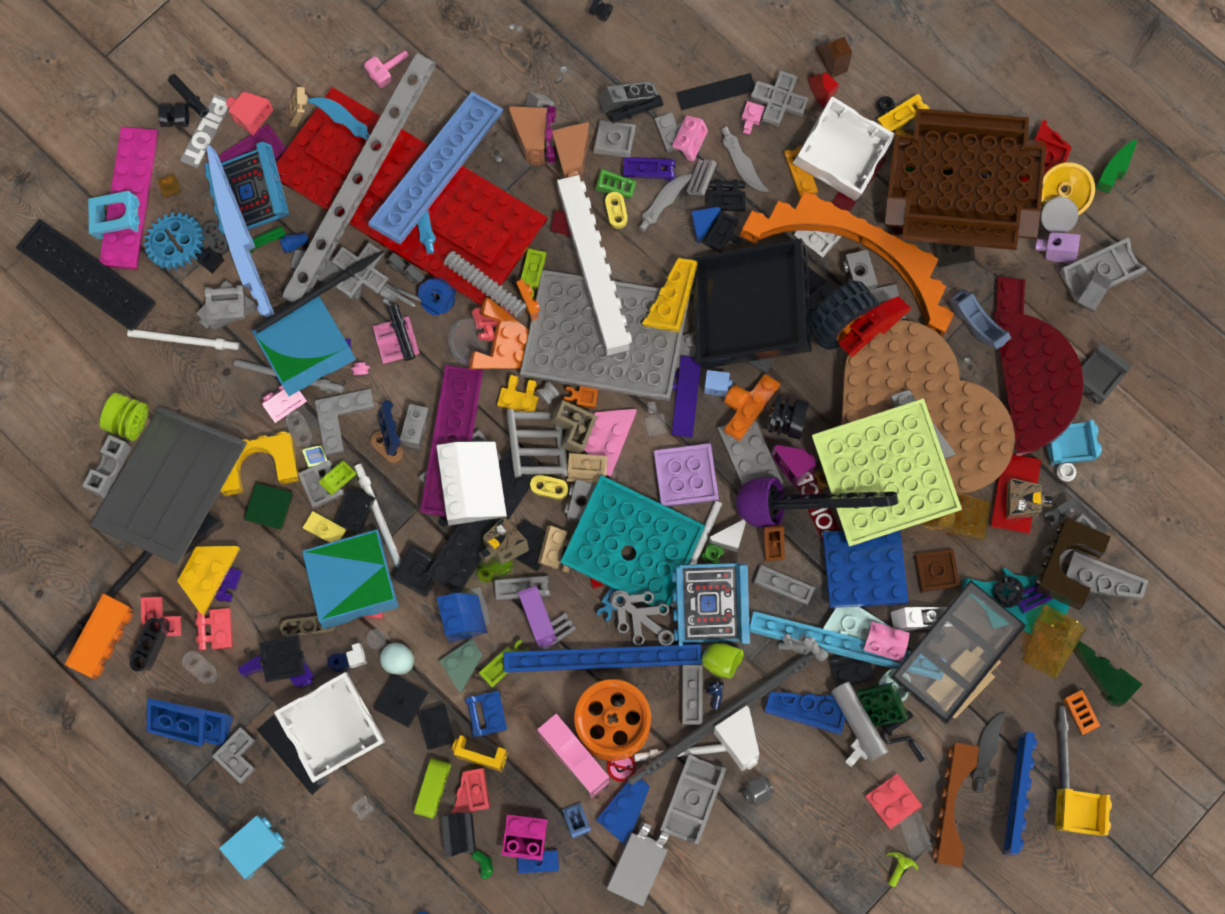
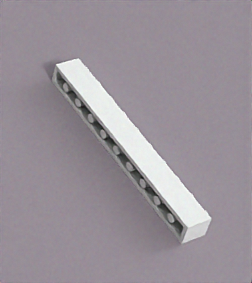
M579 175L557 180V189L607 356L628 351L629 345L632 343L630 332H626L624 327L627 326L625 315H621L619 310L622 309L620 299L615 297L616 285L614 281L610 280L611 269L609 264H605L606 252L604 247H600L599 244L601 236L599 230L596 231L594 227L596 225L595 216L590 214L591 203L589 197L586 198L584 194L586 192L585 183L580 181Z

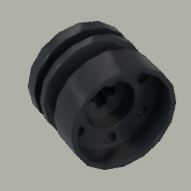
M777 394L772 403L768 418V432L773 433L774 426L777 425L779 426L777 435H780L785 427L788 428L787 437L800 440L809 401L797 398L794 405L790 406V396H787L785 404L780 403L782 395Z

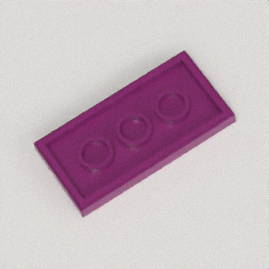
M267 124L257 130L253 136H248L220 154L219 159L223 163L257 149L256 144L263 141L272 146L274 158L277 162L287 148L270 125Z

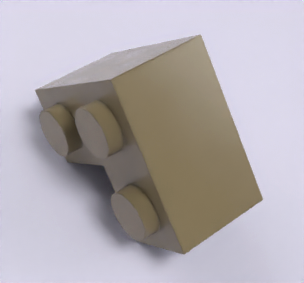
M564 400L556 405L550 423L567 430L561 448L574 454L584 451L597 416Z

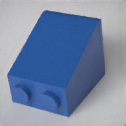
M452 593L437 597L445 635L449 643L488 633L478 595Z

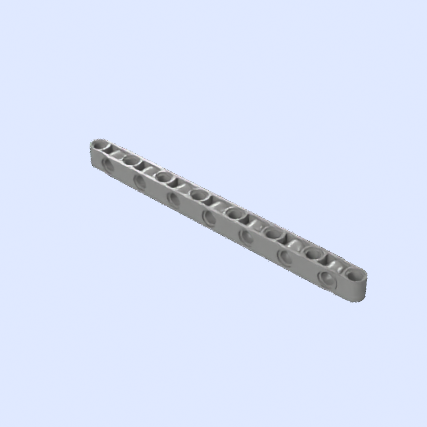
M419 53L413 58L283 293L284 299L294 303L313 289L435 68L436 63ZM412 79H418L416 84L410 85ZM395 111L400 112L398 117L392 118V114ZM381 144V148L378 151H374V146ZM363 176L362 182L356 184V179ZM344 209V215L338 217L339 210ZM326 242V247L320 250V244ZM304 275H308V280L302 283L301 278Z

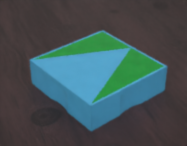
M378 529L302 551L318 620L323 629L348 623L362 616L376 615L399 608L395 588L388 570V561L382 538Z

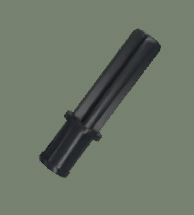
M176 74L169 76L168 82L188 103V107L193 108L201 118L205 117L209 113V109L200 101V97L196 96Z

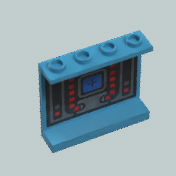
M263 141L256 144V150L221 163L248 230L289 215L272 146ZM205 163V175L209 180V191L214 199V210L219 219L218 226L222 234H225L216 202L209 163Z
M747 563L676 565V570H672V582H676V590H673V602H677V609H673L674 621H677L678 629H674V641H678L679 646H683V643L741 641L742 644H750Z

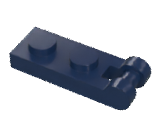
M385 400L382 402L377 417L387 455H395L397 448L400 447V437L397 436L396 421L393 420L391 413L393 404L391 401Z

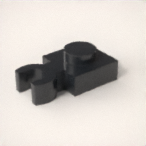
M199 247L202 253L195 254L198 258L197 262L213 274L225 260L211 248H208L206 251L204 247Z

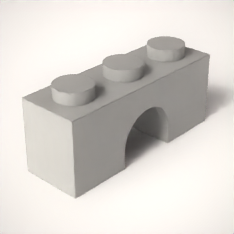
M108 435L100 451L102 453L101 462L95 470H90L82 487L88 492L105 499L131 447L126 442Z

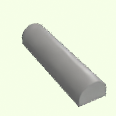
M846 682L835 688L831 693L870 762L888 754V749L851 684Z

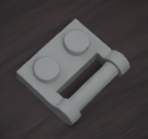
M237 285V287L205 288L207 322L245 319V290L243 285ZM238 295V299L213 301L214 296Z
M330 460L298 473L313 509L345 496L343 489H340L332 496L318 483L321 480L319 472L325 471L328 474L332 470L333 465Z

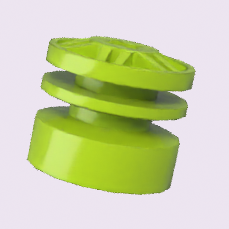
M117 392L113 393L102 410L100 428L112 434L119 433L120 437H126V439L134 441L139 437L146 424L149 411L148 405L143 402L139 403L135 399L130 401L129 397Z

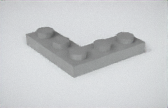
M371 389L315 401L325 455L331 456L345 453L338 417L375 409Z

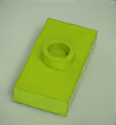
M343 460L318 483L333 496L353 479L357 473Z

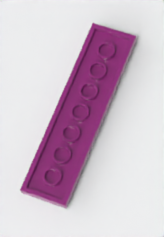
M445 365L420 510L421 514L447 517L437 445L454 442H472L483 370H471Z

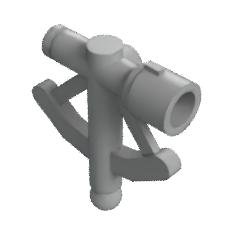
M785 634L784 642H779L777 645L779 650H793L801 655H807L812 651L813 656L819 661H824L828 657V652L815 642L816 639L812 637L807 638L805 635L797 640L791 638L789 634Z

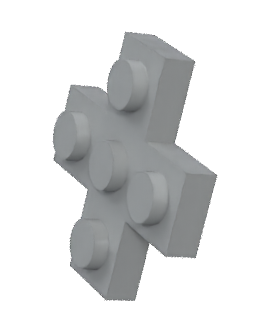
M780 71L775 86L760 81L756 82L751 100L767 105L762 118L763 122L779 127L785 111L803 117L809 98L793 93L798 76Z
M368 243L357 257L342 247L332 260V264L343 271L356 262L381 252V250ZM385 254L380 255L363 271L356 273L354 277L350 276L349 279L339 283L336 289L352 299L360 287L364 285L378 295L389 281L388 277L375 269Z

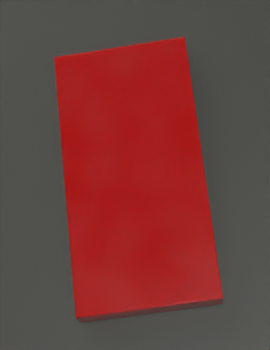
M1012 455L1008 466L998 477L990 527L1027 535L1030 534L1032 516L1006 519L1007 482L1010 479H1017L1038 484L1041 466L1040 459Z

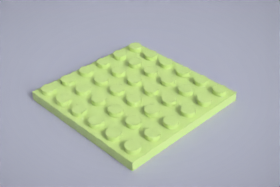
M924 399L812 435L831 493L897 492L898 504L894 506L836 508L849 547L962 510Z

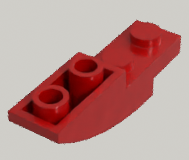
M899 296L878 305L850 326L852 331L838 344L852 358L877 334L881 333L884 335L911 310V307Z

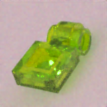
M512 560L504 564L497 562L492 564L493 566L482 567L478 571V578L483 583H489L493 580L494 574L502 576L510 573L511 569L514 568ZM484 573H489L487 577H483Z

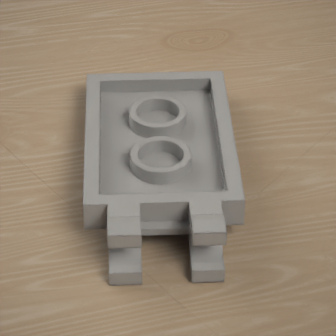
M641 822L636 835L630 833L605 888L641 906L644 905L668 850L663 848L669 837V834L663 831L658 832L656 840L647 837L652 826Z

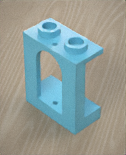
M129 191L88 199L89 234L100 240L103 239L104 233L129 228L139 232L138 197ZM125 204L126 212L122 218L105 222V205Z

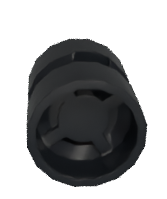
M160 103L158 115L161 127H173L174 124L176 127L189 126L190 116L187 103H176L175 106L171 103Z

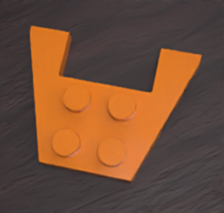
M485 298L480 315L497 321L490 356L476 351L472 352L468 369H521L529 330L490 298Z

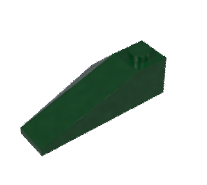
M1075 637L1067 641L1075 656L1110 705L1114 707L1123 706L1142 686L1141 682L1124 669L1120 668L1118 670L1112 667L1110 660L1107 658L1095 656L1096 652Z

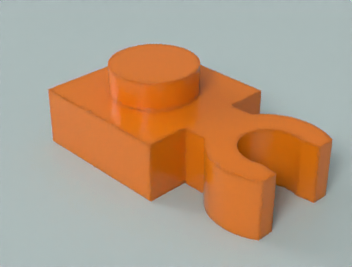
M580 386L579 391H575L572 387H566V392H571L572 396L564 397V401L571 403L575 400L578 407L596 409L599 389Z

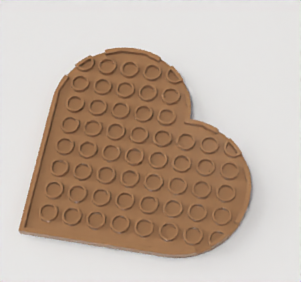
M899 320L884 335L881 333L877 334L852 358L848 354L844 368L841 425L893 409L894 406L890 397L910 390L916 400H925L931 421L956 454L945 459L956 494L976 492L993 483L1004 472L1013 455L1015 433L1011 417L1002 402L989 390L975 383L959 379L956 357L950 346L938 333L920 323Z

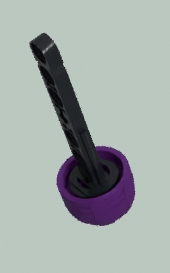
M777 477L749 480L740 488L736 498V507L740 517L746 523L760 528L781 525L785 509L889 507L898 504L897 492L894 491L784 495L782 484Z

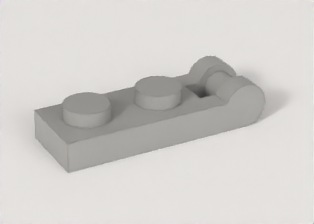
M549 576L495 580L496 601L520 599L518 592L531 588L534 584H540L541 590L539 592L542 598L550 597L551 592L548 590L550 578Z

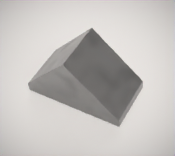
M1095 271L1077 304L1094 313L1108 291L1112 280Z

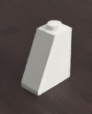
M745 706L715 726L714 729L715 736L742 771L756 766L759 759V750L750 709L748 706Z

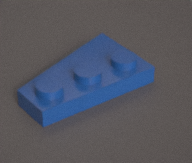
M642 779L632 786L627 782L596 820L624 845L630 833L634 830L650 786Z

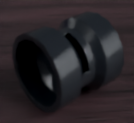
M594 0L590 6L589 14L597 15L602 21L606 22L613 11V5L605 4L603 0Z

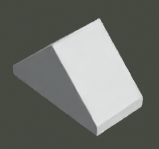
M743 519L711 536L709 542L715 546L737 552L746 524L745 520Z

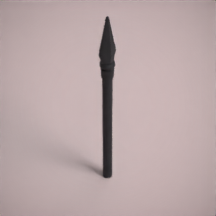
M384 251L362 259L351 267H347L346 270L340 272L336 277L253 328L257 334L332 287L349 279L350 276L354 277L356 273L363 271L382 255Z
M145 551L106 595L114 598L153 554ZM95 607L81 619V622H77V626L70 632L53 655V658L78 638Z

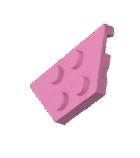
M636 409L595 412L594 414L597 418L584 452L587 455L608 456L606 476L609 478L612 476L637 414Z

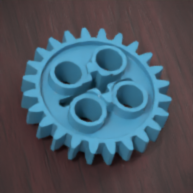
M171 212L169 218L164 214V220L157 218L158 224L152 223L154 228L147 229L150 235L145 236L147 240L144 243L147 248L145 252L148 254L149 259L156 266L159 265L161 269L166 267L170 271L173 266L175 270H178L179 265L185 268L186 262L191 265L192 258L198 259L195 255L196 253H202L199 247H204L202 242L205 240L203 236L204 231L198 221L196 222L194 217L190 218L187 213L183 216L179 212L175 216ZM166 230L170 231L175 240L181 246V248L183 249L182 253H180V251L175 246L173 241L167 235Z

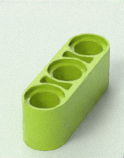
M431 758L414 814L431 819L435 818L451 763Z

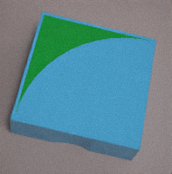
M319 296L257 334L255 330L252 331L288 397L313 384L320 377L333 373L356 360Z

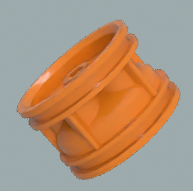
M615 679L600 681L590 686L577 702L574 714L576 733L580 743L591 755L605 761L627 759L636 754L648 738L651 725L649 704L641 691L628 682ZM615 694H620L625 698V703L620 707H615L610 702L611 697ZM596 702L603 706V711L598 716H594L589 712L590 705ZM636 712L640 717L639 723L629 725L625 719L627 713ZM614 715H616V720L618 722H613L612 724H609L608 717H613ZM596 725L602 726L605 731L604 736L601 739H593L590 735L592 727ZM617 731H622L627 735L628 739L624 745L614 743L613 735Z

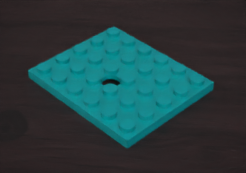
M601 475L560 564L616 591L623 590L628 595L643 594L645 591H651L654 594V600L651 603L642 601V603L650 607L658 606L661 603H666L669 606L673 599V590H676V582H672V570H676V565H688L705 525ZM625 546H631L635 549L636 556L631 561L625 560L621 555L622 548ZM646 594L644 598L646 600H651L652 596L650 594ZM661 606L660 611L666 612L667 608L665 606Z

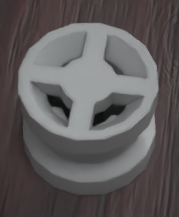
M549 381L545 383L542 389L536 390L538 396L547 405L551 404L552 399L560 396L557 389Z

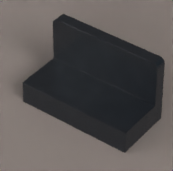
M455 812L441 816L445 857H452L460 853L476 852L472 812Z

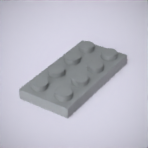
M756 421L740 442L724 432L728 424L718 427L719 435L742 486L749 480L763 477H777L781 484H783Z

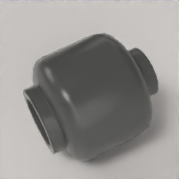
M762 776L747 781L745 783L746 790L742 791L746 801H751L755 806L771 800L772 793H774L769 779H764Z

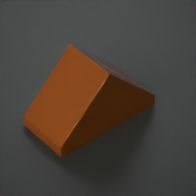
M784 526L764 527L762 537L765 561L785 560Z

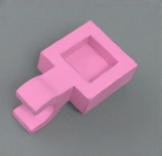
M747 101L742 115V120L746 121L743 133L750 135L753 124H760L765 106Z

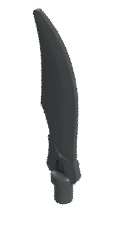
M1005 712L990 721L982 734L977 766L972 776L976 782L974 791L976 793H983L984 784L990 779V763L997 753L1000 728L1007 715Z

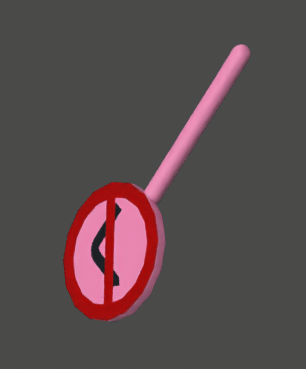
M598 725L594 726L602 738L604 734ZM632 756L624 760L608 761L607 771L613 780L625 782L628 781L627 778L635 774L636 763Z

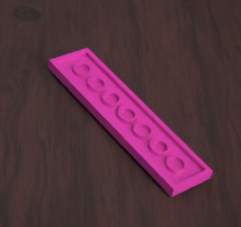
M121 127L110 194L129 191L137 196L139 200L138 216L140 224L138 225L139 232L129 228L104 233L99 262L107 268L138 270L159 135L158 130ZM115 203L108 205L106 221L122 218L126 212L125 204Z

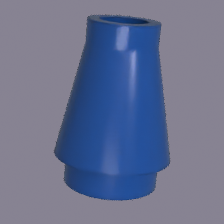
M305 232L285 235L279 239L284 253H291L304 244L309 243Z

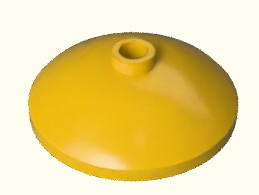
M1064 162L1051 167L1044 174L1042 206L1046 200L1062 196L1075 203L1078 215H1080L1092 203L1095 195V183L1090 172L1083 166L1072 162ZM1065 185L1067 189L1062 192L1061 187Z

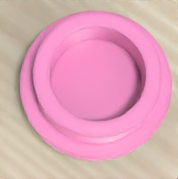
M365 362L354 363V367H351L353 375L368 374V369H370V366H366Z

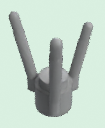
M389 283L380 292V295L384 297L383 302L388 306L393 305L391 301L395 302L399 298L408 305L415 307V303L400 294L422 302L418 296L406 292L397 286H392Z

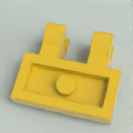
M510 375L508 389H501L497 407L507 410L514 409L515 412H535L539 397L534 396L537 387L536 381L529 380L526 393L516 391L519 382L518 377Z

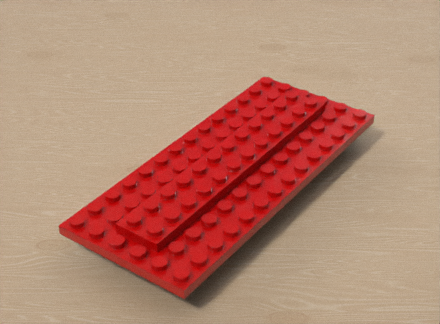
M333 87L325 96L326 99L335 101L343 106L356 120L365 124L367 132L371 135L381 117L380 115ZM317 107L276 163L281 183L328 212L367 141L364 138L355 137L345 125L335 123L322 109ZM401 129L348 225L429 275L444 279L457 292L482 307L483 300L485 298L491 299V297H487L486 293L483 294L481 289H477V286H472V283H468L467 279L464 280L463 276L458 275V272H453V269H449L448 265L445 266L444 260L447 255L455 251L456 255L459 254L461 258L465 259V262H470V265H474L475 269L478 268L479 272L484 273V276L488 275L489 279H493L494 283L497 282L498 286H502L548 218L466 167L461 166L428 209L431 229L436 238L433 244L434 253L427 254L426 247L420 242V232L417 224L401 245L369 227L371 218L429 146ZM376 144L374 151H378L381 148V144ZM363 176L356 179V184L362 182ZM344 209L339 210L338 217L344 215Z

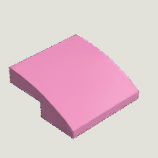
M407 316L403 318L406 321L405 327L414 354L418 355L420 353L410 318ZM392 321L373 326L383 364L404 359L395 330L391 327Z

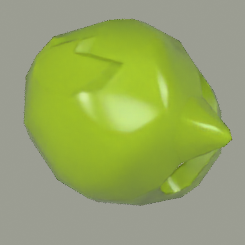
M712 644L708 646L702 655V665L712 674L731 679L741 664L744 653L742 649L726 644Z

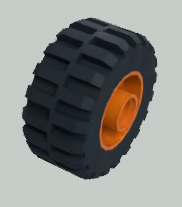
M856 280L848 282L846 285H842L837 290L831 292L829 296L825 297L811 311V335L823 349L833 350L836 347H840L838 343L852 331L850 326L867 312L877 307L879 301L863 282Z

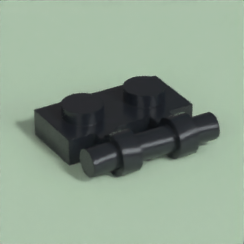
M716 179V181L709 182L708 188H715L716 191H708V209L719 207L721 211L745 212L746 191H738V189H745V181H738V179L721 181V179ZM721 188H732V191H721Z

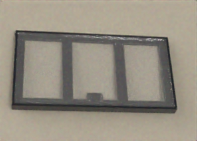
M970 580L890 678L942 722L947 724L1026 625Z

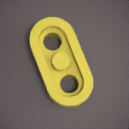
M611 192L605 199L609 223L613 228L621 229L627 224L624 198L618 192ZM613 201L618 202L617 205H612L611 203ZM620 218L622 221L616 222L615 219Z
M537 475L530 482L532 492L539 496L561 500L568 494V486L561 479ZM542 483L544 486L542 489H538L536 487L537 484ZM561 488L562 492L556 493L555 489Z

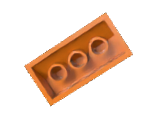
M102 594L64 665L94 680L100 677L104 672L106 660L110 659L114 653V645L121 640L125 625L129 624L133 617V609Z

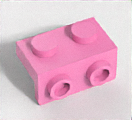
M872 621L864 650L901 662L908 646L910 633Z

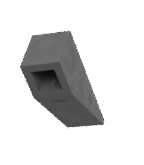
M651 81L607 86L598 97L604 114H609V112L623 108L624 105H632L655 97L658 94Z

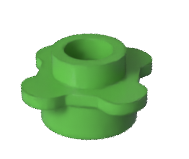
M708 543L705 553L701 556L702 560L710 561L712 564H719V558L724 554V550L712 543Z

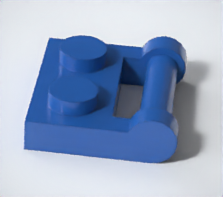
M499 691L464 699L465 705H468L472 723V738L508 730ZM481 702L486 723L485 729L480 728L475 703Z

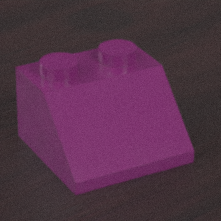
M779 445L773 448L771 456L774 462L794 487L812 475L816 466V460L811 453L807 454L804 449Z

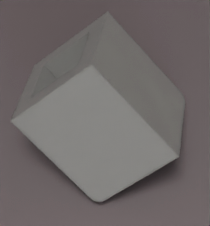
M529 92L525 107L547 108V106H553L554 102L546 95Z

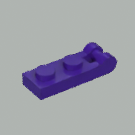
M624 157L623 177L672 181L675 180L674 168L676 167V161L673 159ZM661 167H666V171H661Z

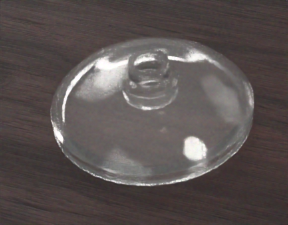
M473 318L457 321L450 328L447 337L452 355L457 361L468 368L472 352L476 351L490 356L493 341L486 342L485 340L478 339V334L484 333V329H477Z

